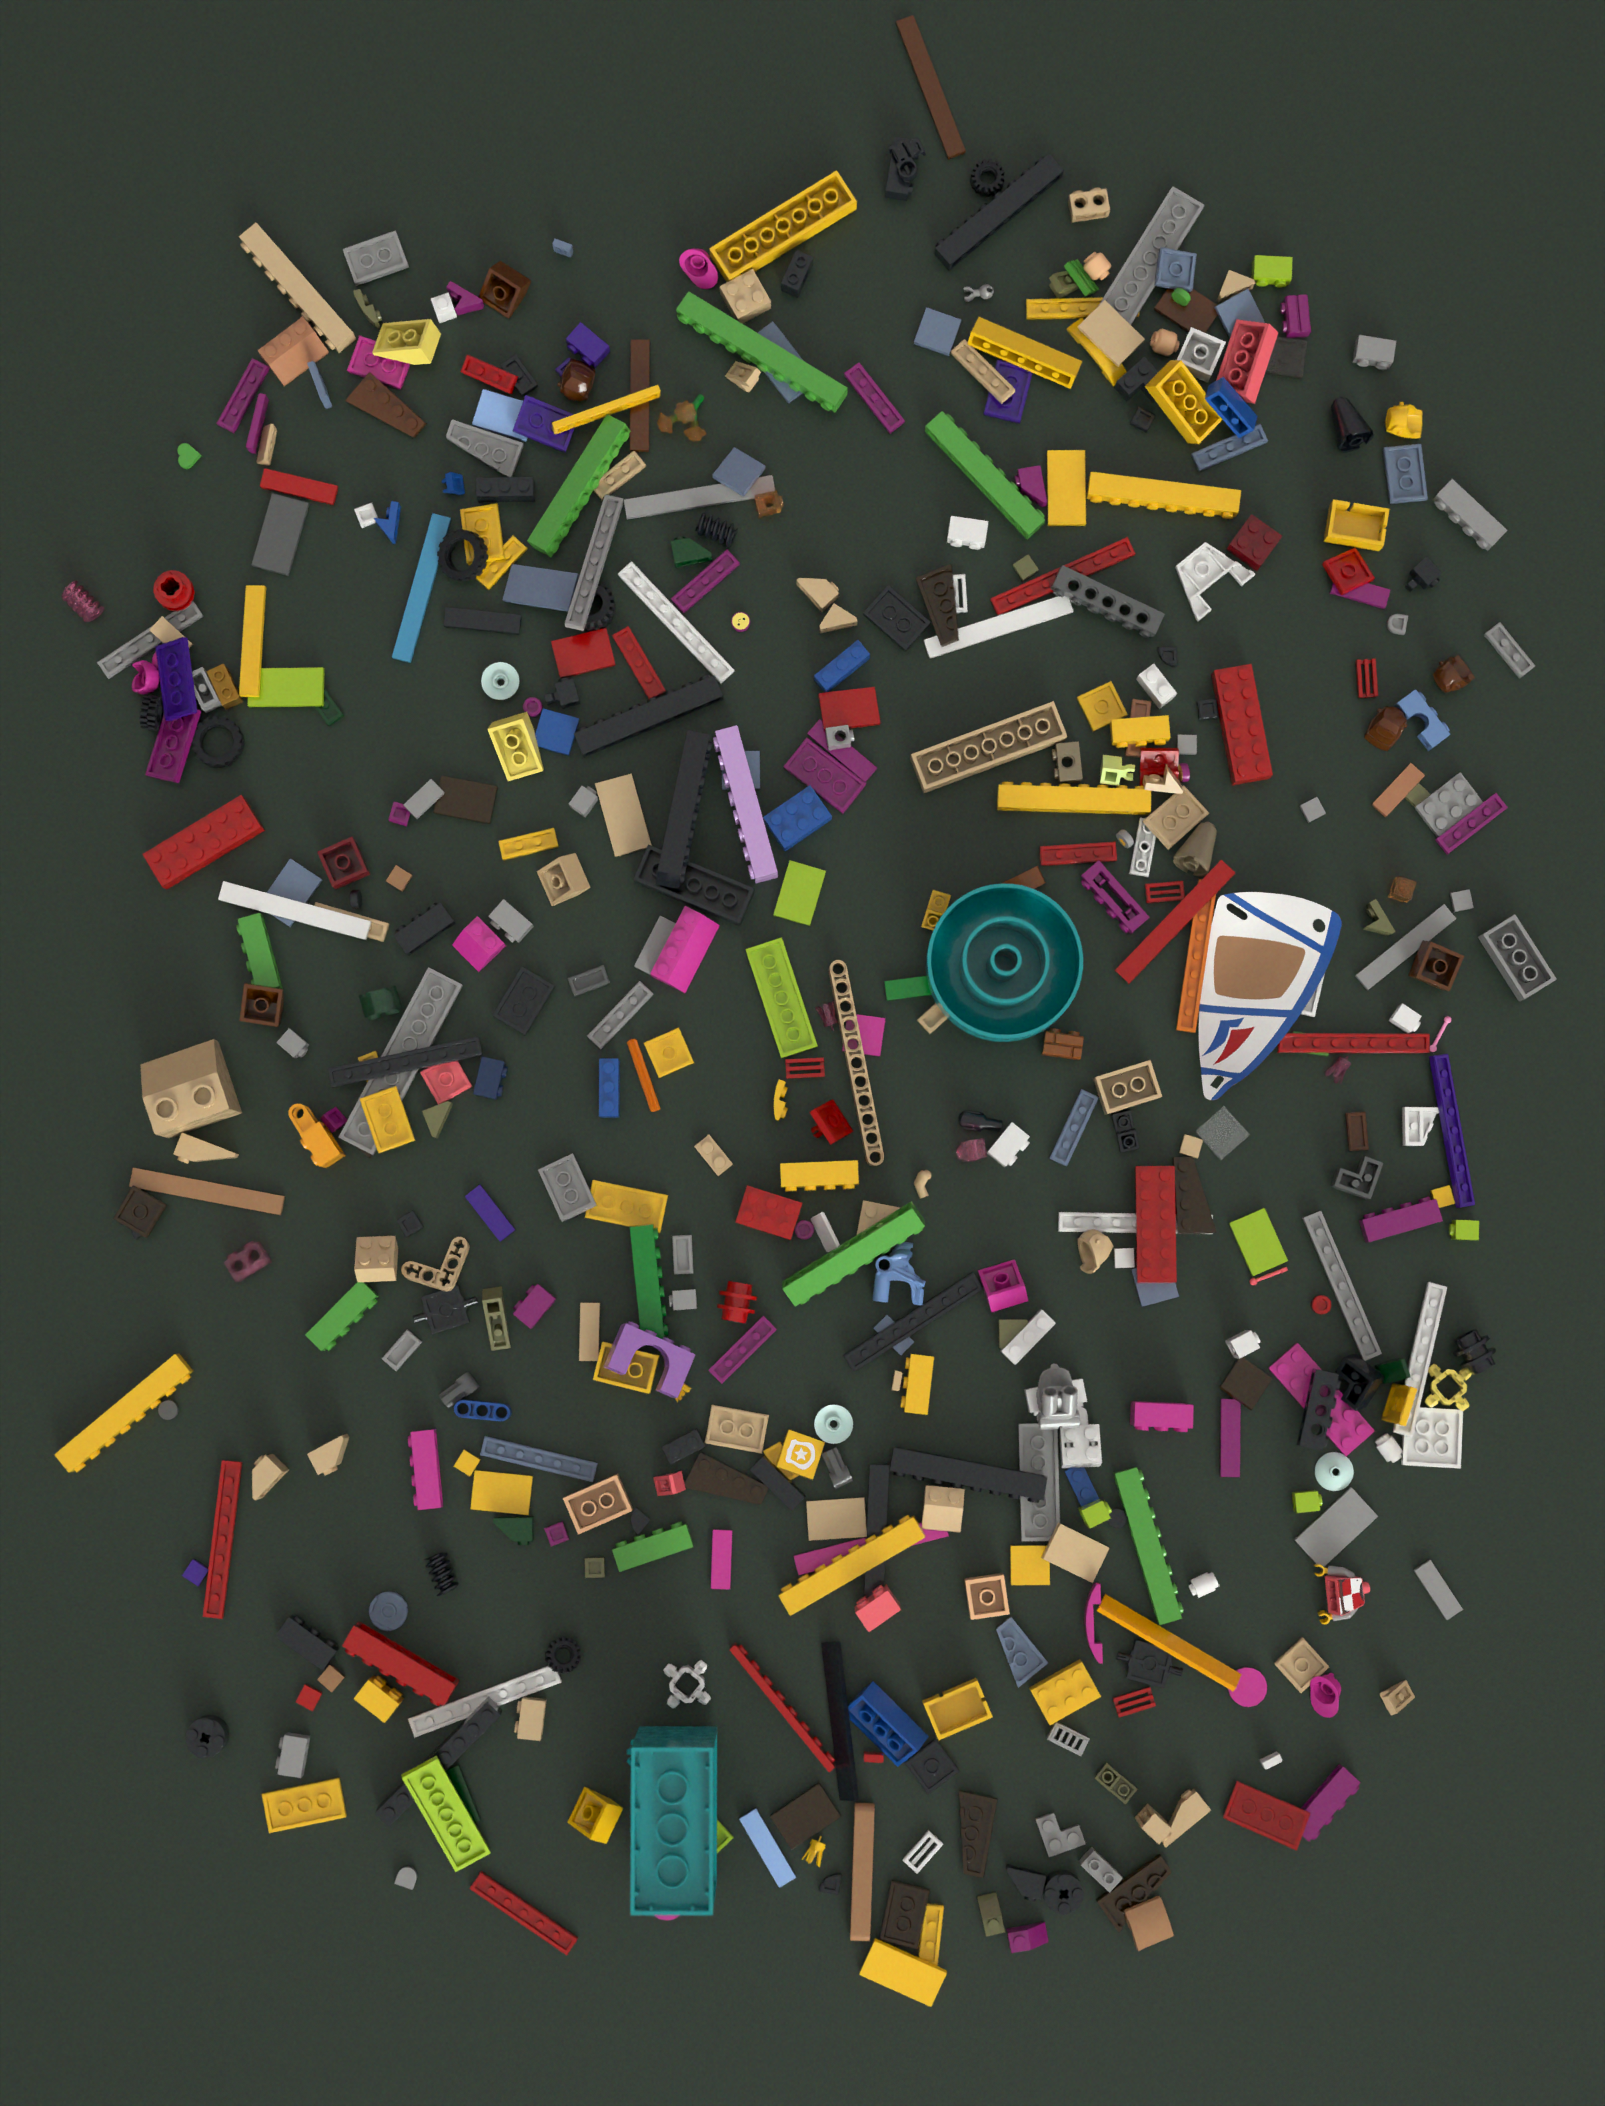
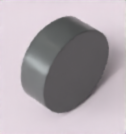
M172 1400L163 1401L158 1407L160 1417L165 1420L174 1419L179 1412L177 1403Z

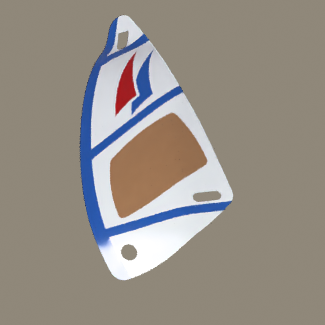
M1238 892L1224 894L1219 897L1211 925L1199 1006V1055L1203 1094L1206 1099L1216 1100L1220 1098L1230 1087L1248 1076L1274 1050L1298 1019L1318 987L1334 953L1342 926L1341 918L1336 912L1315 902L1284 894ZM1231 903L1246 912L1247 919L1242 920L1229 912L1226 907L1227 904ZM1315 919H1321L1325 923V930L1323 932H1317L1313 928ZM1217 1076H1221L1224 1080L1217 1089L1210 1086Z

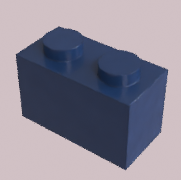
M482 1057L473 1094L498 1100V1096H502L504 1086L501 1085L502 1079L506 1078L508 1072L506 1062Z

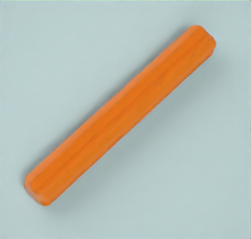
M631 1039L627 1041V1045L651 1112L660 1110V1105L636 1039Z

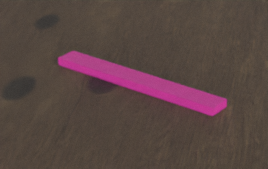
M922 1529L926 1537L913 1545L949 1536L948 1531ZM867 1537L794 1555L798 1575L813 1572L815 1568L822 1564L828 1566L832 1563L831 1559L839 1554L845 1556L849 1553L848 1549L857 1544L859 1547L864 1545Z

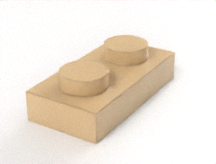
M707 1135L694 1146L717 1176H720L733 1165L710 1135Z

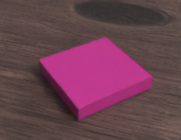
M856 1014L864 1054L880 1056L885 1018ZM846 1021L845 1029L848 1031L853 1030V1022ZM854 1039L847 1042L850 1049L858 1047V1043Z

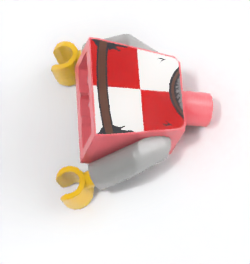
M1319 1563L1315 1564L1314 1567L1322 1568L1320 1573L1313 1572L1316 1576L1320 1577L1328 1574V1576H1325L1328 1612L1325 1610L1318 1612V1616H1326L1325 1619L1319 1620L1320 1623L1326 1625L1331 1619L1338 1621L1351 1618L1358 1608L1364 1605V1594L1370 1592L1369 1583L1363 1582L1361 1577L1355 1576L1354 1572L1344 1567L1328 1566V1568H1324Z

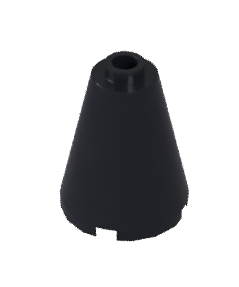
M1339 397L1335 399L1331 405L1338 449H1341V452H1351L1359 449V445L1363 442L1368 444L1374 437L1371 427L1348 398Z

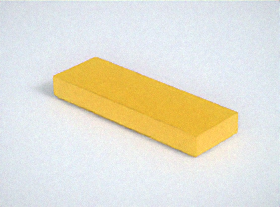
M512 536L503 545L505 559L487 562L486 568L482 570L483 573L480 576H476V579L488 590L527 550V547L516 537Z
M554 828L498 841L503 860L559 847Z
M928 1903L918 1958L938 1966L944 1905Z

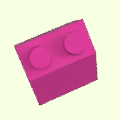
M478 916L463 929L452 944L478 972L506 947L500 938Z
M1015 1259L978 1270L991 1312L1028 1301L1025 1284Z

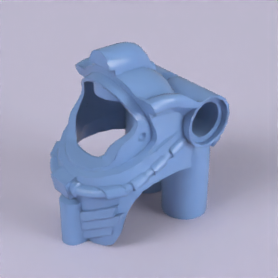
M903 1242L900 1245L897 1244L889 1256L880 1255L875 1261L877 1271L874 1279L873 1301L888 1302L890 1281L899 1280L909 1283L913 1304L923 1305L924 1289L922 1287L925 1286L926 1281L916 1275L914 1268L909 1264V1259L913 1254L910 1251L913 1248V1243ZM880 1260H888L890 1263L889 1267L886 1269L880 1268L878 1265Z

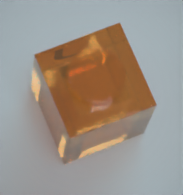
M1401 876L1396 877L1393 880L1388 897L1405 903L1409 902L1412 899L1417 882Z

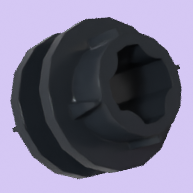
M1474 1329L1454 1340L1458 1347L1453 1352L1454 1356L1462 1355L1465 1360L1460 1364L1461 1369L1469 1367L1471 1373L1476 1375L1495 1365L1491 1355L1496 1352L1495 1347L1487 1349L1485 1345L1490 1339L1488 1335L1481 1337L1477 1329Z

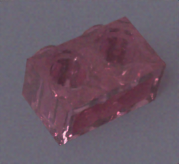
M984 1138L961 1142L959 1147L956 1148L958 1160L962 1159V1163L987 1158Z
M251 1241L243 1246L244 1250L240 1253L235 1251L227 1256L228 1260L224 1264L235 1282H241L272 1262L260 1242L254 1243V1241ZM254 1250H257L260 1254L259 1259L256 1261L251 1258V1253ZM238 1260L243 1263V1268L240 1271H237L234 1267L235 1262Z

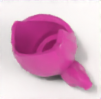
M156 652L153 655L152 663L141 660L132 664L139 672L132 681L133 692L146 695L153 693L157 689L160 678Z

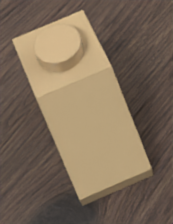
M799 578L796 580V585L821 612L839 598L838 587L833 582L829 583L826 579Z

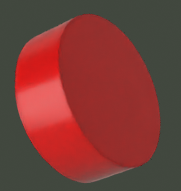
M1324 1295L1315 1296L1311 1301V1308L1317 1314H1326L1331 1309V1301Z

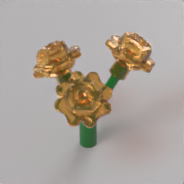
M698 394L690 404L687 400L683 403H677V408L674 410L675 416L671 415L668 417L660 413V419L657 420L659 429L662 432L671 434L673 423L677 420H682L684 424L691 421V427L684 430L685 436L691 441H700L706 435L705 429L699 427L697 409L704 400V396Z

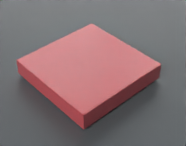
M458 1061L431 1066L420 1072L438 1105L473 1087Z

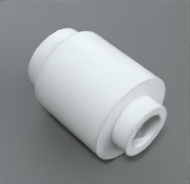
M1388 1433L1375 1441L1377 1444L1376 1448L1387 1462L1391 1461L1394 1463L1402 1457L1401 1453L1403 1450L1393 1436H1389Z
M1206 1572L1191 1579V1584L1188 1585L1192 1595H1197L1198 1598L1215 1591V1588L1219 1587L1213 1572L1209 1574Z

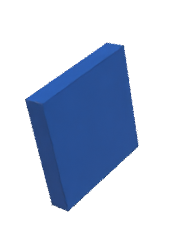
M543 708L535 733L538 747L569 756L575 738L574 733H576L580 719Z

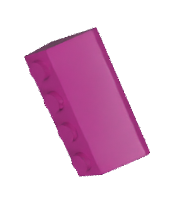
M685 906L650 975L686 993L720 925Z

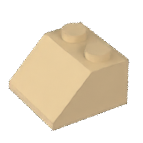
M576 853L558 857L537 871L551 906L578 896L591 888Z
M348 1434L341 1435L307 1454L318 1475L323 1473L326 1476L338 1470L337 1465L342 1463L349 1440Z
M274 1454L260 1456L254 1463L256 1467L252 1470V1498L255 1501L263 1498L289 1471Z
M926 1485L924 1490L922 1529L960 1533L965 1489Z

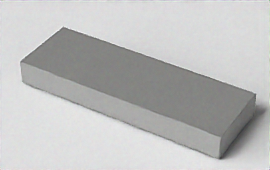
M1500 622L1484 634L1519 679L1535 667L1534 663Z
M659 916L634 965L635 968L650 975L676 923Z
M1431 1560L1426 1561L1413 1570L1445 1620L1450 1619L1463 1610Z

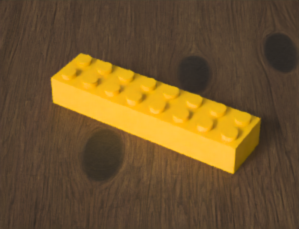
M836 170L709 248L710 257L725 281L729 282L751 269L754 272L855 211L857 201Z

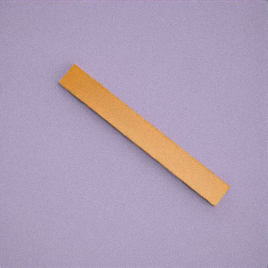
M1106 1594L1103 1596L1101 1604H1099L1097 1609L1099 1613L1232 1691L1236 1689L1241 1677L1239 1672Z

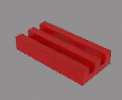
M1376 659L1356 660L1358 698L1378 697ZM1368 664H1371V677H1372V691H1373V693H1370L1369 665H1368ZM1361 665H1364L1366 694H1363Z
M1183 881L1145 884L1146 904L1182 901L1185 898ZM1180 886V889L1150 891V888ZM1180 893V896L1150 898V896Z
M824 1057L785 1059L786 1079L825 1077ZM820 1062V1065L790 1067L791 1063ZM820 1069L821 1072L809 1074H790V1071Z
M1150 1686L1113 1698L1119 1718L1156 1706ZM1148 1693V1696L1118 1704V1701ZM1150 1700V1703L1140 1705L1124 1711L1120 1710L1122 1708Z

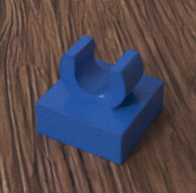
M453 472L446 473L442 483L447 485V489H444L443 492L456 495L464 494L463 476Z

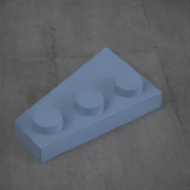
M1011 1616L996 1628L1012 1674L1019 1688L1048 1662Z

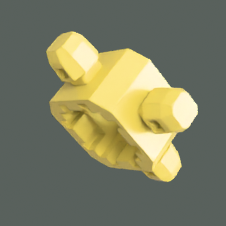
M1436 1364L1431 1365L1428 1373L1435 1380L1430 1383V1391L1433 1395L1430 1394L1425 1399L1429 1408L1434 1407L1438 1404V1401L1446 1406H1450L1455 1402L1457 1404L1455 1406L1459 1410H1466L1469 1407V1403L1466 1398L1463 1399L1461 1397L1467 1392V1384L1463 1380L1466 1381L1471 1377V1371L1468 1368H1464L1457 1374L1455 1370L1447 1369L1441 1373V1369ZM1448 1375L1453 1378L1461 1389L1449 1400L1441 1394L1436 1386Z

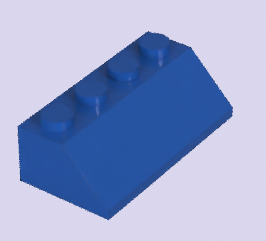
M874 1681L867 1685L848 1704L849 1719L897 1767L918 1752L929 1737Z

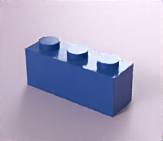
M1222 377L1208 385L1205 400L1235 435L1240 438L1252 432L1258 416L1230 383Z
M857 640L816 673L814 681L823 692H830L870 659V653Z
M599 1059L600 1118H620L619 1059Z

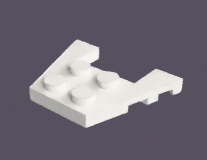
M1206 542L1175 567L1197 622L1212 610L1200 594L1227 572L1234 577L1240 586H1243L1255 576L1253 571L1247 570L1237 561L1234 562L1226 557L1224 553Z

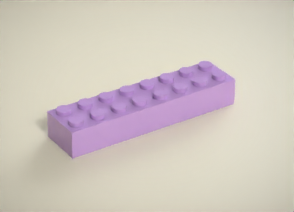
M738 726L715 731L716 737H713V743L716 752L720 751L718 756L720 769H725L723 780L725 787L730 788L731 791L728 792V798L731 807L735 806V810H733L735 824H740L738 835L740 842H744L746 846L743 847L745 860L750 861L751 864L748 865L750 878L755 879V883L778 878L777 868Z

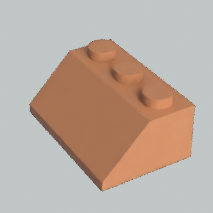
M301 317L258 350L262 359L283 386H286L309 368L308 362L314 361L316 363L329 353L304 317Z

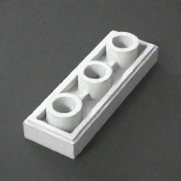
M1140 817L1129 874L1149 877L1156 836L1143 823L1146 818ZM1145 844L1147 846V850H1143L1141 848V845Z

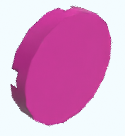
M1252 1667L1237 1669L1236 1671L1241 1674V1677L1234 1691L1228 1689L1230 1697L1241 1706L1252 1707L1258 1705L1267 1693L1265 1677L1261 1672Z

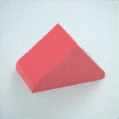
M682 1471L653 1477L657 1496L673 1495L686 1490Z

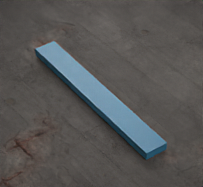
M432 513L392 654L393 659L408 663L412 661L439 566L437 551H439L440 547L438 546L440 542H443V537L448 534L451 518Z

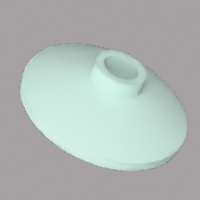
M504 662L493 663L483 672L481 678L482 688L493 699H508L518 690L519 675L510 664ZM499 680L505 681L502 686L498 685Z
M828 1405L817 1413L814 1421L815 1431L827 1443H841L852 1432V1416L842 1406ZM832 1420L837 1421L835 1428L830 1426Z
M1329 1452L1318 1459L1315 1465V1477L1323 1488L1330 1491H1339L1346 1488L1352 1481L1354 1474L1353 1465L1345 1455L1338 1452ZM1335 1468L1339 1471L1336 1476L1332 1474V1470Z

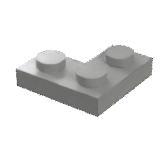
M1054 1812L1035 1818L1049 1857L1086 1844L1079 1824L1060 1830Z

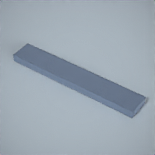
M484 1436L480 1453L482 1456L590 1482L594 1481L598 1465L596 1462Z

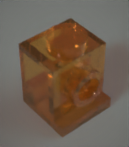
M777 490L755 495V504L759 518L780 513L781 507H784L782 496H778ZM767 503H772L773 506H772V507H767L766 504H767Z

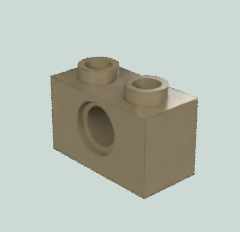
M1079 741L1056 743L1055 749H1052V760H1056L1054 779H1058V784L1081 782L1083 777ZM1068 759L1071 761L1072 765L1070 767H1064L1062 765V760Z

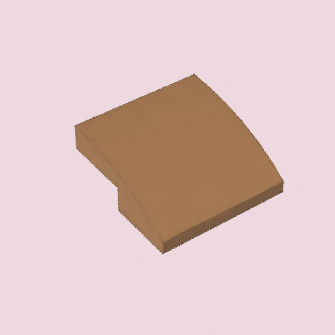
M1160 1896L1124 1910L1127 1925L1132 1932L1134 1944L1138 1951L1174 1936Z

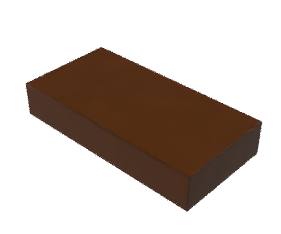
M1366 1112L1345 1113L1348 1152L1369 1150Z

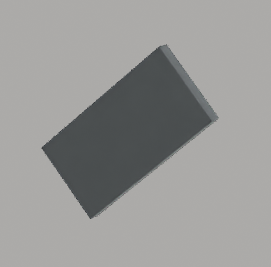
M272 493L251 564L252 567L289 576L309 503Z

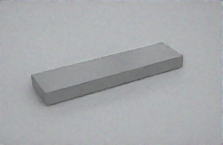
M639 981L587 1037L602 1049L654 994Z

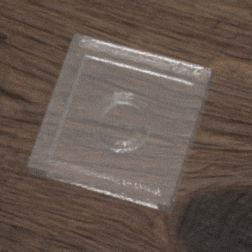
M1225 1106L1195 1131L1220 1160L1250 1135Z

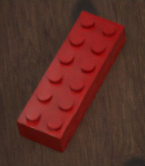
M1252 664L1214 670L1211 678L1215 699H1217L1218 715L1232 785L1270 779L1273 773Z
M240 795L142 855L161 886L167 890L265 830L246 798Z
M1136 1166V1282L1176 1283L1175 1166Z
M360 1621L353 1626L342 1647L346 1648L345 1652L349 1655H358L363 1658L361 1661L366 1665H375L383 1675H392L396 1678L395 1681L403 1686L409 1685L413 1688L412 1691L420 1696L426 1695L430 1698L429 1701L437 1706H440V1704L444 1706L448 1702L460 1681Z

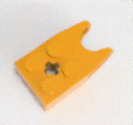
M294 1104L290 1107L288 1115L302 1137L300 1140L301 1144L313 1154L310 1157L316 1166L328 1168L346 1156L328 1127L318 1121L309 1107L302 1104ZM303 1109V1116L298 1118V1111Z

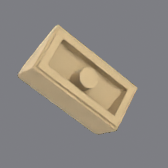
M274 424L263 427L257 464L271 465L277 429Z

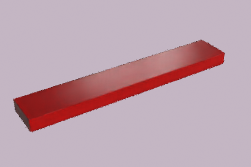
M481 1871L471 1885L470 1889L565 1955H568L578 1940L576 1935Z

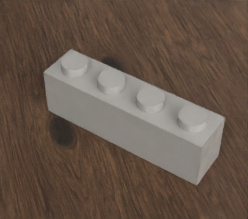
M1453 479L1433 499L1437 508L1444 510L1449 515L1450 520L1458 523L1464 533L1472 536L1476 540L1477 545L1482 549L1488 551L1507 532L1503 525Z

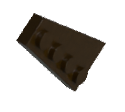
M949 564L916 577L941 647L959 641L952 565Z
M1173 1157V1166H1175L1177 1235L1216 1233L1217 1231L1193 1157Z
M700 1452L685 1482V1488L759 1505H761L769 1489L765 1484Z

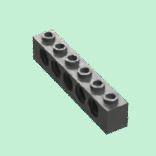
M1064 565L1059 568L1050 590L1054 591L1055 595L1059 597L1065 596L1071 599L1070 601L1073 604L1079 606L1082 604L1088 607L1087 609L1092 613L1098 614L1099 612L1105 615V618L1109 621L1115 622L1116 620L1122 623V626L1126 629H1135L1145 638H1152L1157 633L1165 615ZM1068 583H1074L1077 590L1071 591L1068 588ZM1085 592H1092L1094 598L1088 599L1085 595ZM1102 600H1109L1111 606L1105 607L1102 603ZM1120 607L1126 608L1128 615H1122L1119 611ZM1137 615L1143 616L1145 623H1139Z

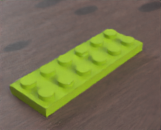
M782 937L745 949L781 1058L818 1047Z
M437 1755L401 1774L404 1783L455 1872L491 1853Z

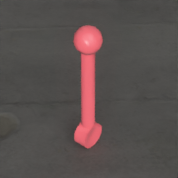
M1284 1267L1264 1276L1251 1278L1249 1282L1251 1285H1256L1257 1282L1286 1272L1288 1269Z

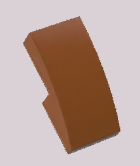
M1035 866L1001 884H1017L1035 889L1046 882L1038 866Z

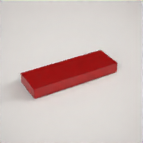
M470 355L466 356L460 371L509 394H512L518 376Z

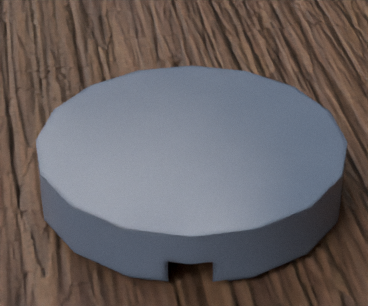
M382 1592L370 1603V1619L374 1626L380 1630H395L402 1626L407 1619V1602L396 1592Z

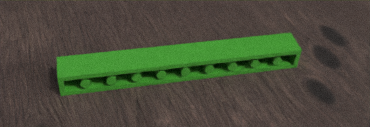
M688 291L677 307V317L683 324L692 325L698 333H705L710 336L709 338L713 342L723 344L731 353L736 352L746 362H752L761 371L771 373L777 381H784L789 384L792 390L802 392L810 401H817L825 410H831L836 413L847 396L848 388L691 292Z

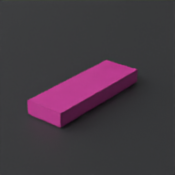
M713 1529L711 1589H730L732 1530Z

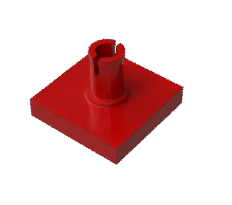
M833 1099L810 1112L817 1123L816 1126L811 1128V1132L814 1133L819 1130L813 1136L820 1138L824 1134L830 1145L853 1132V1129Z

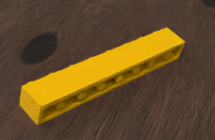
M1091 472L1086 499H1091V502L1094 503L1107 501L1112 505L1123 503L1128 504L1129 507H1139L1140 505L1147 506L1151 510L1164 508L1168 512L1180 510L1186 514H1196L1197 512L1203 513L1204 516L1208 517L1221 515L1222 518L1233 519L1239 513L1241 490Z
M1002 782V785L999 784L997 787V810L1149 815L1151 813V791L1144 790V786H1135V789H1127L1128 786L1119 785L1116 788H1108V785H1097V788L1089 787L1088 784L1070 787V784L1066 783L1059 784V786H1051V783H1040V786H1032L1030 782H1022L1021 785H1013V782Z
M179 1353L174 1354L54 1455L69 1473L79 1472L86 1466L84 1462L89 1458L93 1460L101 1453L99 1450L102 1447H108L116 1441L114 1437L119 1433L122 1435L131 1428L130 1424L135 1420L138 1422L146 1416L145 1411L149 1408L154 1409L161 1403L160 1399L166 1395L168 1397L176 1391L175 1386L180 1382L181 1384L187 1382L191 1378L192 1368Z
M904 1516L898 1520L900 1524L895 1527L892 1524L881 1530L883 1534L877 1537L875 1534L865 1539L866 1543L859 1547L857 1544L848 1549L849 1553L842 1556L839 1554L831 1559L832 1563L828 1566L822 1564L815 1568L816 1573L811 1576L805 1574L797 1579L799 1583L793 1586L790 1583L781 1588L782 1592L778 1596L789 1615L797 1613L924 1539L926 1535L915 1516Z

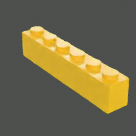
M978 317L967 345L1071 389L1082 364V361L981 317Z

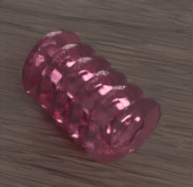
M73 581L63 591L62 600L67 601V605L72 607V610L77 612L80 617H83L85 622H91L103 613L104 607L97 608L99 602L95 601L92 603L94 597L89 596L87 598L89 592L87 590L82 592L84 587L82 585L76 587L78 581Z

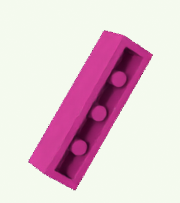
M436 1429L410 1432L411 1436H408L409 1448L412 1447L413 1454L410 1455V1466L414 1467L412 1486H416V1494L413 1495L414 1506H418V1510L443 1507Z

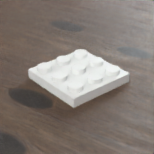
M1420 1407L1413 1437L1402 1435L1403 1452L1401 1465L1461 1468L1463 1411L1458 1409Z

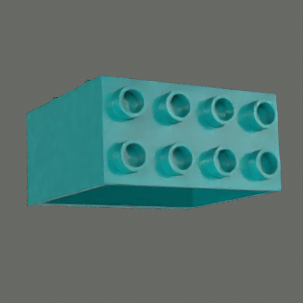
M639 1726L635 1738L631 1740L632 1747L627 1749V1754H631V1758H627V1764L631 1765L630 1915H713L717 1888V1726Z

